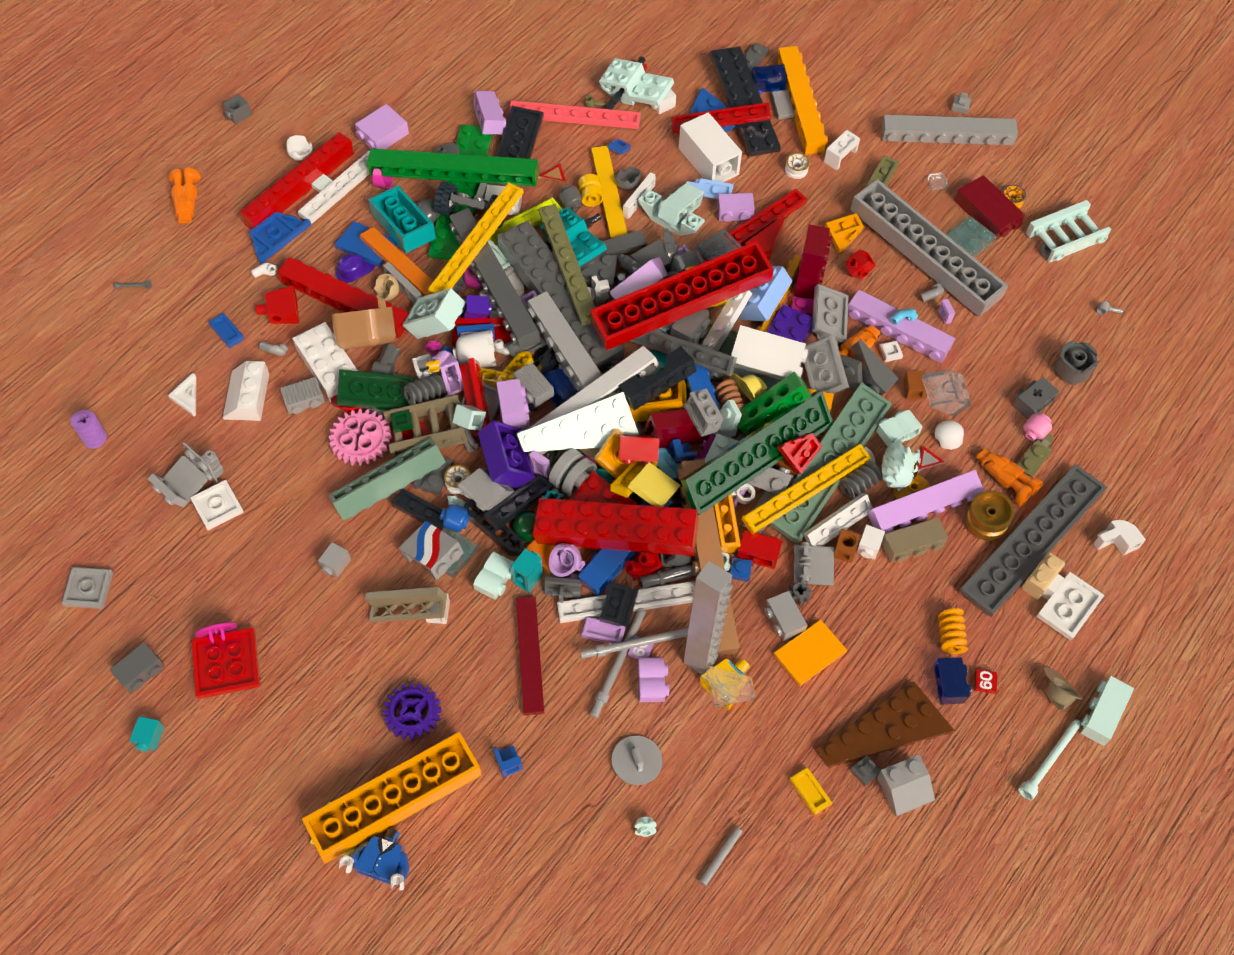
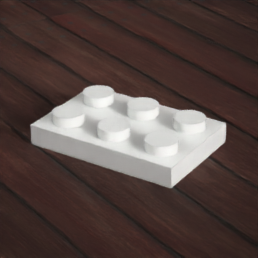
M1069 572L1036 617L1071 641L1104 595Z

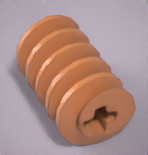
M733 379L717 383L714 386L715 395L721 408L727 400H734L740 410L745 404H742L743 399L740 398L741 394L738 392V387Z

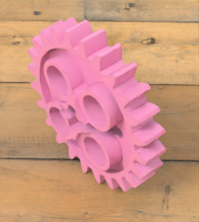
M359 409L358 413L355 414L351 410L350 416L344 413V419L338 417L339 423H333L334 429H330L331 435L329 436L330 446L334 455L337 454L339 460L343 458L344 463L350 460L353 466L357 461L359 466H361L362 462L365 461L369 465L370 459L376 462L377 455L383 457L382 451H388L387 446L391 444L390 439L392 438L391 430L387 421L383 420L382 415L377 417L376 411L370 414L369 409L365 413H362V410Z

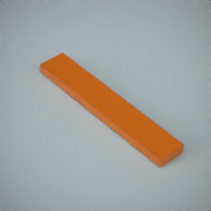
M374 226L360 234V239L386 263L390 262L422 296L431 294L428 288L433 283V280Z

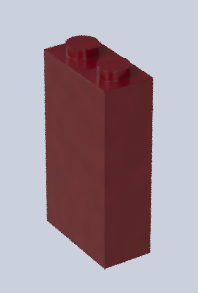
M984 175L958 189L954 201L994 240L1005 237L1010 231L1017 230L1023 224L1022 221L1025 214Z
M686 409L650 414L641 434L658 436L660 438L659 448H667L670 442L675 439H680L681 444L703 443L710 436V434L700 436Z

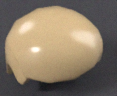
M385 273L379 275L373 289L377 292L376 297L378 299L385 298V301H389L398 295L399 284L396 277Z

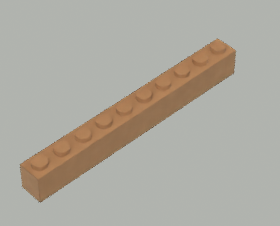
M705 459L681 462L680 468L677 469L678 481L704 465ZM682 485L680 487V495L685 500L683 508L692 509ZM712 506L701 515H698L695 561H693L694 572L698 573V575L708 561L725 570L714 507ZM731 599L727 602L729 606L724 619L726 622L722 628L724 631L721 635L722 640L719 644L718 656L736 654L739 650Z

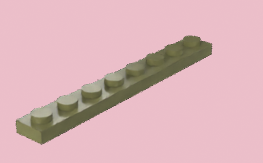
M553 204L539 207V215L581 326L592 324L590 310L594 309L595 306L557 206Z

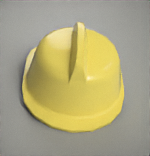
M733 373L730 376V379L735 380L738 391L750 401H753L767 390L766 384L753 374L739 377Z

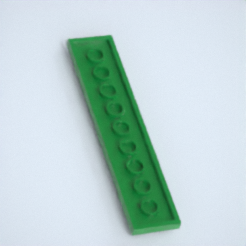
M461 124L456 143L460 151L459 154L489 156L493 134H482L480 126ZM446 182L457 185L458 192L467 194L472 199L476 196L480 183ZM456 204L452 213L455 214L469 208L474 217L476 209ZM439 214L435 226L436 239L431 242L428 253L429 258L450 260L461 246L456 240L455 235L457 234H453L449 227L451 220L448 215Z

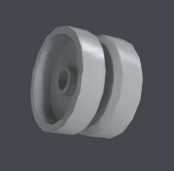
M570 449L555 463L549 475V482L558 489L562 488V492L571 498L593 471L596 472L597 465L588 458L583 459V455L576 449Z

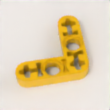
M528 351L518 353L503 372L480 367L483 383L497 388V382L514 380V372L512 371L520 370V368H523L530 362L533 363L532 354Z

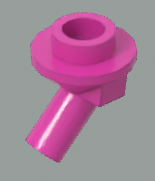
M429 341L424 346V349L430 353L432 359L433 356L437 355L442 344L438 343V341Z

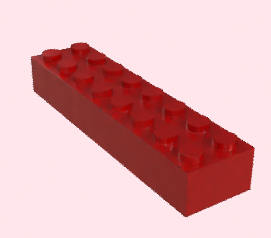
M539 498L533 536L537 544L559 545L566 543L584 548L694 556L699 518L697 509Z

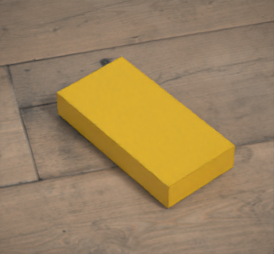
M808 767L789 778V781L813 816L832 804V801Z

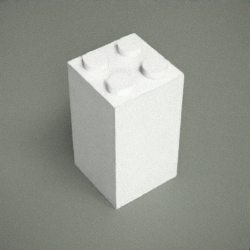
M709 112L680 125L679 150L703 179L725 182L739 175L742 151Z
M740 325L731 356L737 357L735 364L737 368L783 380L794 371L801 378L803 367L800 366L802 362H806L808 349H806L805 343Z

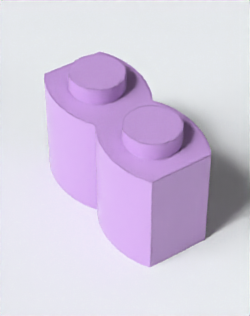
M639 658L640 702H665V696H669V683H665L664 677L668 676V663L664 664V658Z

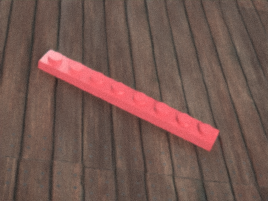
M511 101L509 113L512 106L544 112V121L639 129L641 112Z

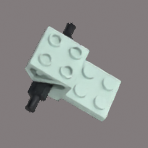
M640 57L637 62L615 58L599 80L601 88L612 96L605 109L612 110L619 100L623 104L628 105L640 102L659 106L673 86V78L645 73L643 64L646 60L644 57Z

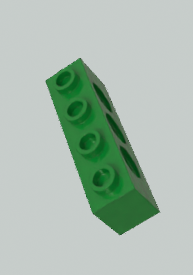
M794 371L740 409L742 415L738 423L739 429L748 436L795 404L809 398L811 395L805 382Z

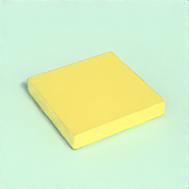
M648 462L632 480L628 488L652 506L663 507L678 490L680 484Z

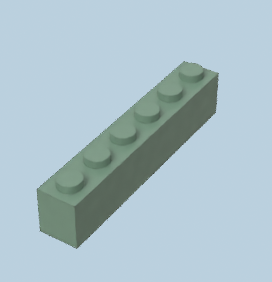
M430 437L329 494V497L344 521L354 517L358 512L372 507L379 500L388 498L393 492L405 488L409 483L423 478L430 471L439 469L446 462L437 445Z

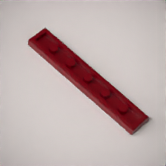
M536 596L516 598L524 716L545 714Z

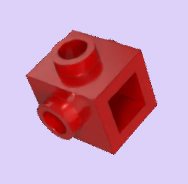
M861 249L851 254L844 262L847 267V273L851 277L859 279L866 277L876 267L870 254Z

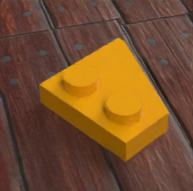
M857 213L825 224V227L830 228L829 236H832V242L838 254L864 228Z

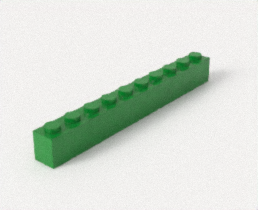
M371 148L367 160V167L371 176H373L374 169H380L382 176L503 185H507L509 182L518 186L536 187L540 172L538 159Z

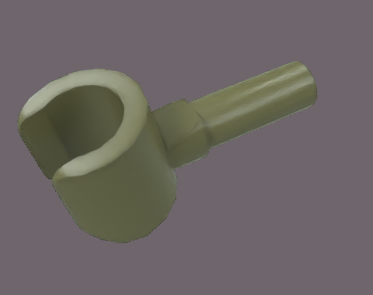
M592 95L585 97V105L588 108H593L594 106L606 107L608 105L605 102L594 101Z

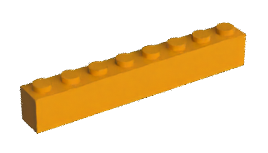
M797 46L779 48L777 62L785 89L788 90L794 109V120L804 154L824 153L825 146L828 145V137L824 134V124L820 121V112L817 111L816 99H813V89L809 86V76H806V66L802 63V53L799 52Z

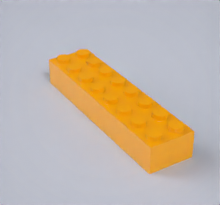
M458 732L302 818L323 862L326 864L480 777L481 769L461 733Z

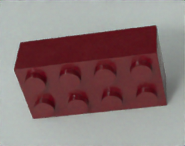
M808 225L794 297L814 299L815 286L817 284L822 285L832 236H829L830 228Z

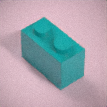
M524 549L511 565L513 584L527 593H530L543 577L540 555L534 551L530 552Z

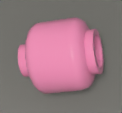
M1043 413L1031 415L1023 425L1025 436L1031 441L1038 439L1042 441L1052 430L1051 419Z

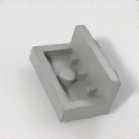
M771 466L749 481L748 484L778 495L788 489L794 475L790 474L791 470L779 467L778 470Z

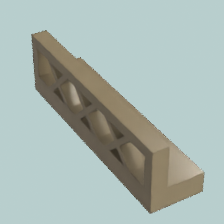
M439 587L366 592L365 601L371 605L369 621L377 623L444 618L447 594ZM439 603L438 612L429 611L434 604ZM416 605L423 607L418 613L413 614L411 612ZM399 606L405 608L399 615H394L393 611ZM385 607L387 609L381 616H377L378 608Z

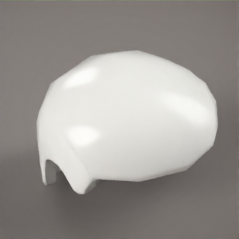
M295 135L287 140V153L292 159L304 161L312 154V144L306 141L305 136Z
M947 420L942 421L936 426L935 439H938L942 448L952 450L962 445L964 430L959 423Z

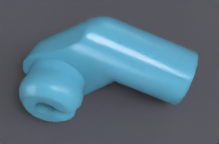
M913 308L902 309L894 314L890 321L894 325L906 317L910 321H914L918 318V314Z

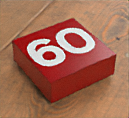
M976 669L974 691L996 694L997 672Z

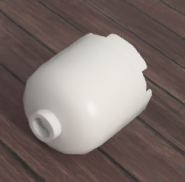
M491 330L465 334L458 338L456 348H453V355L458 359L460 365L469 363L468 359L475 358L481 368L497 366Z

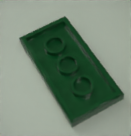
M339 369L337 405L380 410L410 406L404 396V386L407 383H413L415 377Z

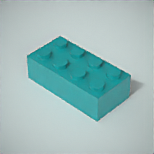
M399 185L368 199L372 216L405 253L436 239L433 222Z

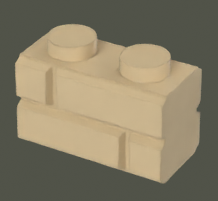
M1048 552L1026 580L1022 589L1039 600L1053 579L1064 567V561Z

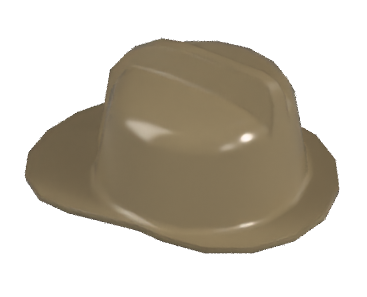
M1043 668L1044 673L1050 680L1046 694L1050 702L1057 708L1065 710L1076 699H1083L1061 674L1052 668Z

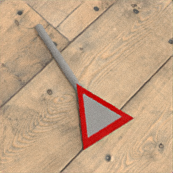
M922 446L918 473L922 469L944 464L945 461ZM898 487L897 491L900 492L904 487Z

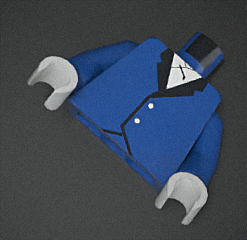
M388 828L384 839L373 836L371 840L365 841L348 856L341 857L338 866L339 869L344 865L347 866L346 873H350L352 866H354L357 873L387 883L391 889L399 884L400 890L404 889V881L410 870L407 854L401 845L396 844L400 832Z

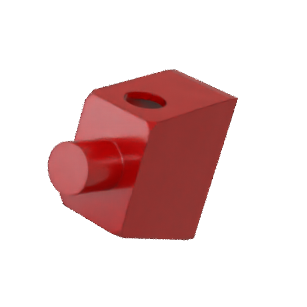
M294 286L268 292L265 294L266 303L256 305L257 315L267 314L271 324H299L298 302Z

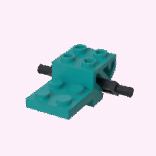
M569 207L559 211L579 266L584 265L607 250L606 245L588 231L594 223L602 219L599 213L584 220ZM541 223L539 226L549 241L544 225ZM549 241V243L546 245L550 249V251L553 252V249Z

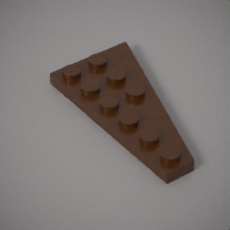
M913 681L820 745L815 751L826 766L830 768L865 756H873L883 751L887 752L915 744L922 740H930L940 735L951 734L955 730Z

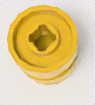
M595 174L582 176L578 181L582 203L588 207L599 205L603 201L599 177Z

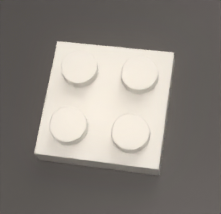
M226 480L190 497L207 530L244 512Z

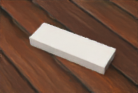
M650 172L623 205V216L629 219L640 206L638 202L640 196L647 189L653 190L655 187V174Z

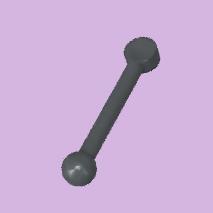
M150 281L133 284L115 282L113 287L115 289L120 287H145L150 289L152 284Z

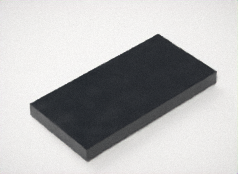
M512 106L496 157L531 159L544 112Z

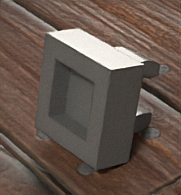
M865 756L850 771L865 787L878 776L881 770L868 756Z

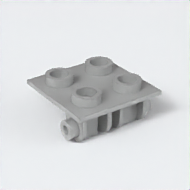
M183 442L186 456L208 476V481L213 480L218 484L217 478L222 475L224 470L216 453L209 450L200 457Z
M808 542L794 545V584L799 580L804 584L834 586V547L809 546Z

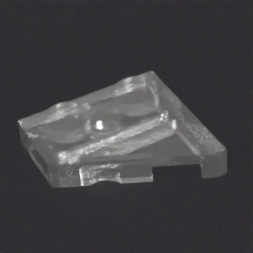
M706 666L714 707L756 699L751 677Z

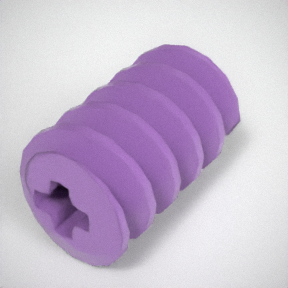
M81 410L73 414L70 423L84 445L91 449L101 447L107 439V434L95 414L89 410Z

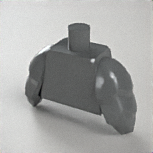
M663 228L664 245L662 240L659 239L632 254V258L627 255L618 254L617 261L624 271L632 275L651 259L660 257L668 273L670 272L673 257L678 254L675 237L668 228Z

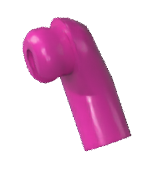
M467 268L463 273L465 284L471 288L481 289L483 281H479L476 276L472 275L471 269Z

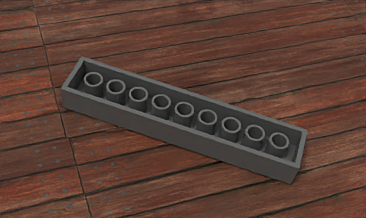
M527 220L498 234V248L530 292L534 290L537 295L548 292L599 371L606 370V366L611 364V360H623L624 348L622 345L606 351L593 324L581 326L556 257Z

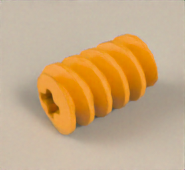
M947 609L938 615L939 627L941 628V649L945 653L958 655L968 650L967 647H963L967 644V640L962 639L966 637V632L963 631L966 629V626L961 624L965 622V618L962 617L964 614L962 609Z

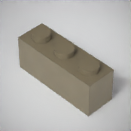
M935 518L886 533L881 544L890 563L895 561L903 562L908 557L914 555L918 557L927 551L942 549L948 536L939 518Z

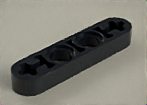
M474 500L466 501L464 508L468 510V514H470L469 520L509 555L519 556L523 552L524 541L506 525L498 529L504 531L506 536L502 538L497 537L495 532L498 530L492 525L481 523L484 513L489 510H481L476 506ZM469 507L471 509L476 508V511H469ZM512 544H513V545H516V544L519 545L518 548H517V547L511 548Z

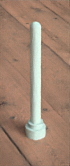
M1076 719L1071 723L1031 780L1023 782L1018 788V792L1028 800L1035 798L1038 793V784L1081 726L1079 720Z

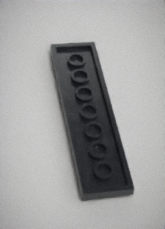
M740 46L710 51V59L730 108L763 103ZM770 120L737 124L749 157L780 152L781 146Z

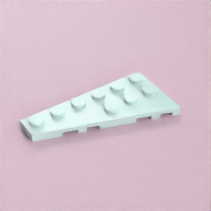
M620 392L520 431L516 435L522 451L530 452L533 450L601 448L613 429L617 428L623 434L639 435L624 392Z

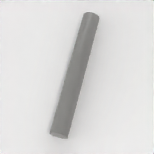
M734 828L699 880L702 885L707 886L743 833L740 828Z

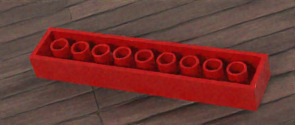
M755 241L590 310L591 322L607 351L772 281L774 269L758 241Z

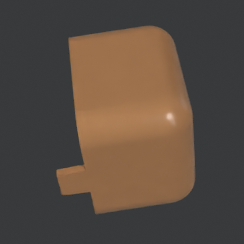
M385 298L378 299V309L331 314L335 342L341 349L388 344L393 342L396 337L392 307H386Z

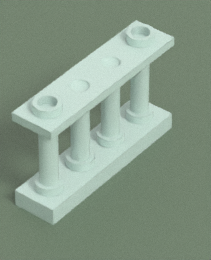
M1088 200L1030 222L1026 234L1029 238L1036 235L1040 236L1051 250L1047 260L1049 263L1055 260L1059 261L1067 255L1097 243L1101 244L1107 240L1111 228L1107 227L1100 230L1087 215L1091 206ZM1082 219L1093 233L1086 236L1074 220ZM1068 225L1079 239L1071 241L1060 226ZM1054 230L1065 245L1057 247L1046 231Z

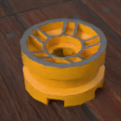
M1018 185L1006 186L1002 193L1021 209L1026 198L1025 190Z

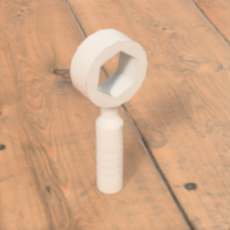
M745 484L734 491L732 495L741 504H749L755 497V489L751 485ZM740 490H747L751 497L743 498Z

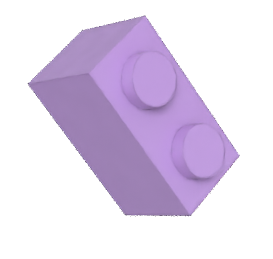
M753 193L719 194L717 203L719 221H747L752 218L755 210Z

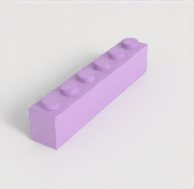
M858 290L848 305V316L866 324V326L873 325L883 335L909 346L916 352L930 357L932 360L940 363L943 362L952 348L955 340L954 337L918 319L910 321L906 317L894 325L891 323L890 318L899 309Z
M976 470L876 507L868 511L867 514L872 526L885 531L884 534L894 531V526L900 525V528L912 524L910 521L916 518L917 521L928 518V513L934 512L936 515L946 511L944 508L950 505L951 508L961 505L964 499H967L968 502L972 501L980 492H984V488Z

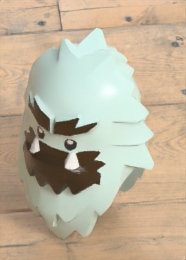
M900 439L890 443L882 460V476L888 487H907L918 473L921 461L920 450L917 449L914 453L911 452L910 447L905 448L901 444Z

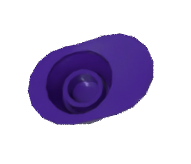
M346 254L338 262L336 276L338 280L350 283L372 272L375 265L366 262L360 255Z

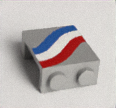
M427 521L399 547L405 560L411 562L414 559L429 569L436 581L464 553L457 540Z

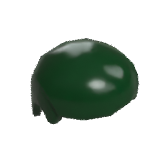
M524 511L514 518V532L523 541L535 540L533 536L537 514L535 511Z

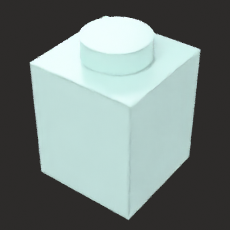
M457 404L452 423L466 429L482 430L486 412L470 405Z

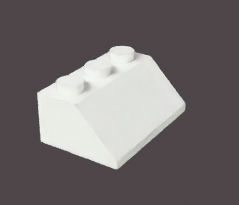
M246 361L232 370L223 413L224 420L261 421L269 379V371L265 362Z

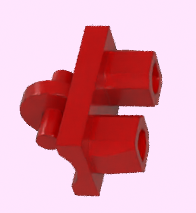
M643 552L638 557L625 563L627 573L631 574L635 581L639 580L640 576L655 573L663 566L658 553Z

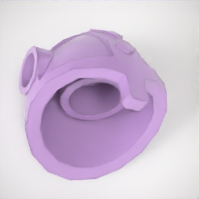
M563 543L557 545L549 557L550 571L559 577L568 576L575 570L580 571L585 565L578 547L573 544Z

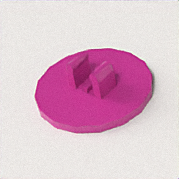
M222 623L205 627L196 631L195 637L209 636L211 642L214 643L213 635L221 633L222 640L225 641V633L236 629L237 624Z

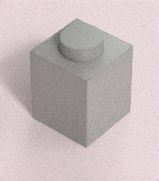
M332 542L318 560L321 567L320 570L327 576L333 575L338 578L351 561V557L347 550Z

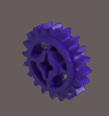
M411 682L408 689L404 684H402V691L395 688V696L388 694L390 702H384V706L387 709L383 710L382 713L386 717L384 719L385 724H389L388 730H394L395 737L402 733L403 740L410 735L411 740L414 741L415 735H418L420 739H423V732L430 735L429 727L437 728L434 721L441 720L437 713H441L442 710L438 706L440 700L435 699V691L430 693L429 686L423 690L421 683L417 685V688H414ZM401 704L402 709L399 712L400 716L396 718V710L398 706ZM427 705H429L428 714L426 718L423 719L422 714L425 711L424 708ZM414 723L416 725L408 726L407 724Z

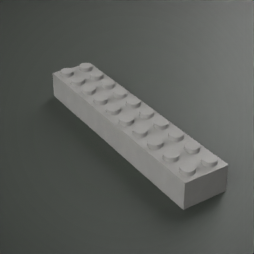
M875 180L854 196L850 209L853 213H857L859 218L931 278L941 284L942 287L978 317L982 316L1003 298L1008 287L1005 282L881 181Z

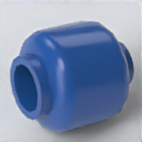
M450 504L447 509L443 508L440 520H443V527L455 532H461L462 529L466 530L470 519L468 510L455 504Z

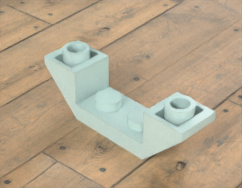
M647 189L638 199V202L652 221L664 228H668L679 236L696 233L705 222V219L690 212L680 223L673 226L658 217V206L662 201L661 195Z

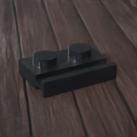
M610 582L600 622L624 626L628 629L639 589L634 590L630 589V587Z

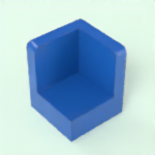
M680 439L672 440L667 446L668 453L677 464L684 461H693L698 456L697 451L691 452L689 444H681Z
M514 746L498 751L497 747L493 748L503 778L523 770L521 759L517 755Z

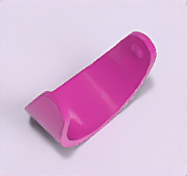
M374 169L373 184L375 187L389 190L393 185V177L382 176L380 169Z

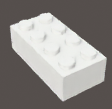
M326 322L293 338L297 352L313 377L317 378L319 386L330 401L338 392L339 369L358 370L344 349L337 346L335 336Z

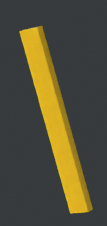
M608 146L591 148L596 175L601 183L603 192L602 203L609 236L612 239L627 234L617 185L614 180L615 176Z
M508 182L428 288L429 293L433 294L453 288L524 193L522 188Z
M860 443L744 515L741 520L753 535L858 469L872 458Z

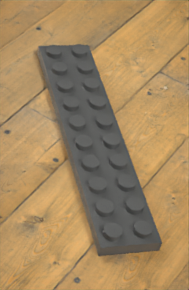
M1075 464L965 583L959 592L992 617L1033 572L1046 554L1051 552L1105 492L1107 486Z

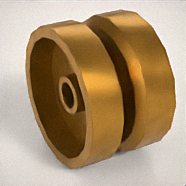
M990 490L980 492L974 497L966 513V526L977 538L990 541L998 539L1005 534L1015 515L1014 506L1011 500L1000 492Z

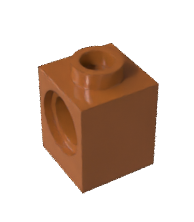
M906 371L903 379L906 400L925 398L928 391L925 371Z
M841 529L834 551V558L852 563L860 534L852 530ZM843 543H849L851 546H846Z

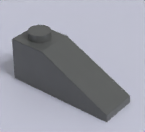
M861 339L851 346L855 360L862 362V379L864 384L879 395L886 393L899 378Z

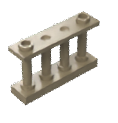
M449 395L445 398L402 408H393L383 412L388 424H392V413L410 410L414 438L403 441L402 432H394L395 443L389 444L393 458L430 437L438 449L468 443L464 427L459 428L457 424L452 423L457 404L461 405L458 395ZM448 411L451 429L440 432L437 413ZM429 415L433 433L422 436L418 417Z

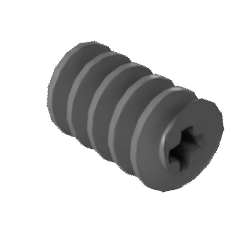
M438 374L426 377V379H420L419 381H413V383H407L404 386V396L410 406L420 404L422 401L434 400L435 397L440 398L441 393L444 394L446 392L445 383Z
M866 462L848 474L847 477L841 479L840 486L844 495L849 500H853L861 492L865 493L867 488L871 489L873 485H877L878 480H883L882 472L873 462Z

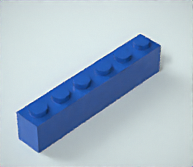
M644 499L642 500V503L640 504V505H643V506H652L651 504H649V503H648L647 501H645ZM668 500L663 506L674 508L671 500ZM610 549L597 551L593 555L592 561L579 572L578 578L582 580L581 584L596 596H600L610 585V582L612 583L625 568V563L631 560L637 552Z

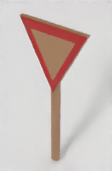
M561 164L538 177V179L544 178L566 183Z

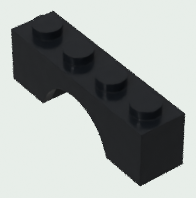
M679 347L666 355V365L659 374L650 378L633 376L618 385L620 392H624L628 405L635 411L695 373L697 370L694 359L682 347Z

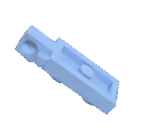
M702 178L696 179L695 183L686 182L703 190V197L718 199L719 194H732L734 184Z

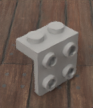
M182 456L163 478L152 473L148 480L153 484L151 487L156 492L165 495L164 500L171 505L177 504L184 508L191 500L190 497L196 495L208 481V476L188 457Z

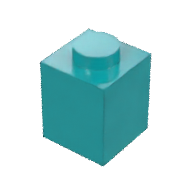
M138 716L129 741L138 751H156L165 727L159 720Z

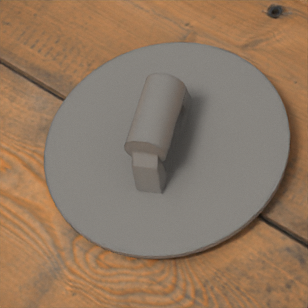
M629 736L621 740L614 748L612 766L617 776L624 782L632 785H643L654 780L660 773L662 754L652 740L643 736Z

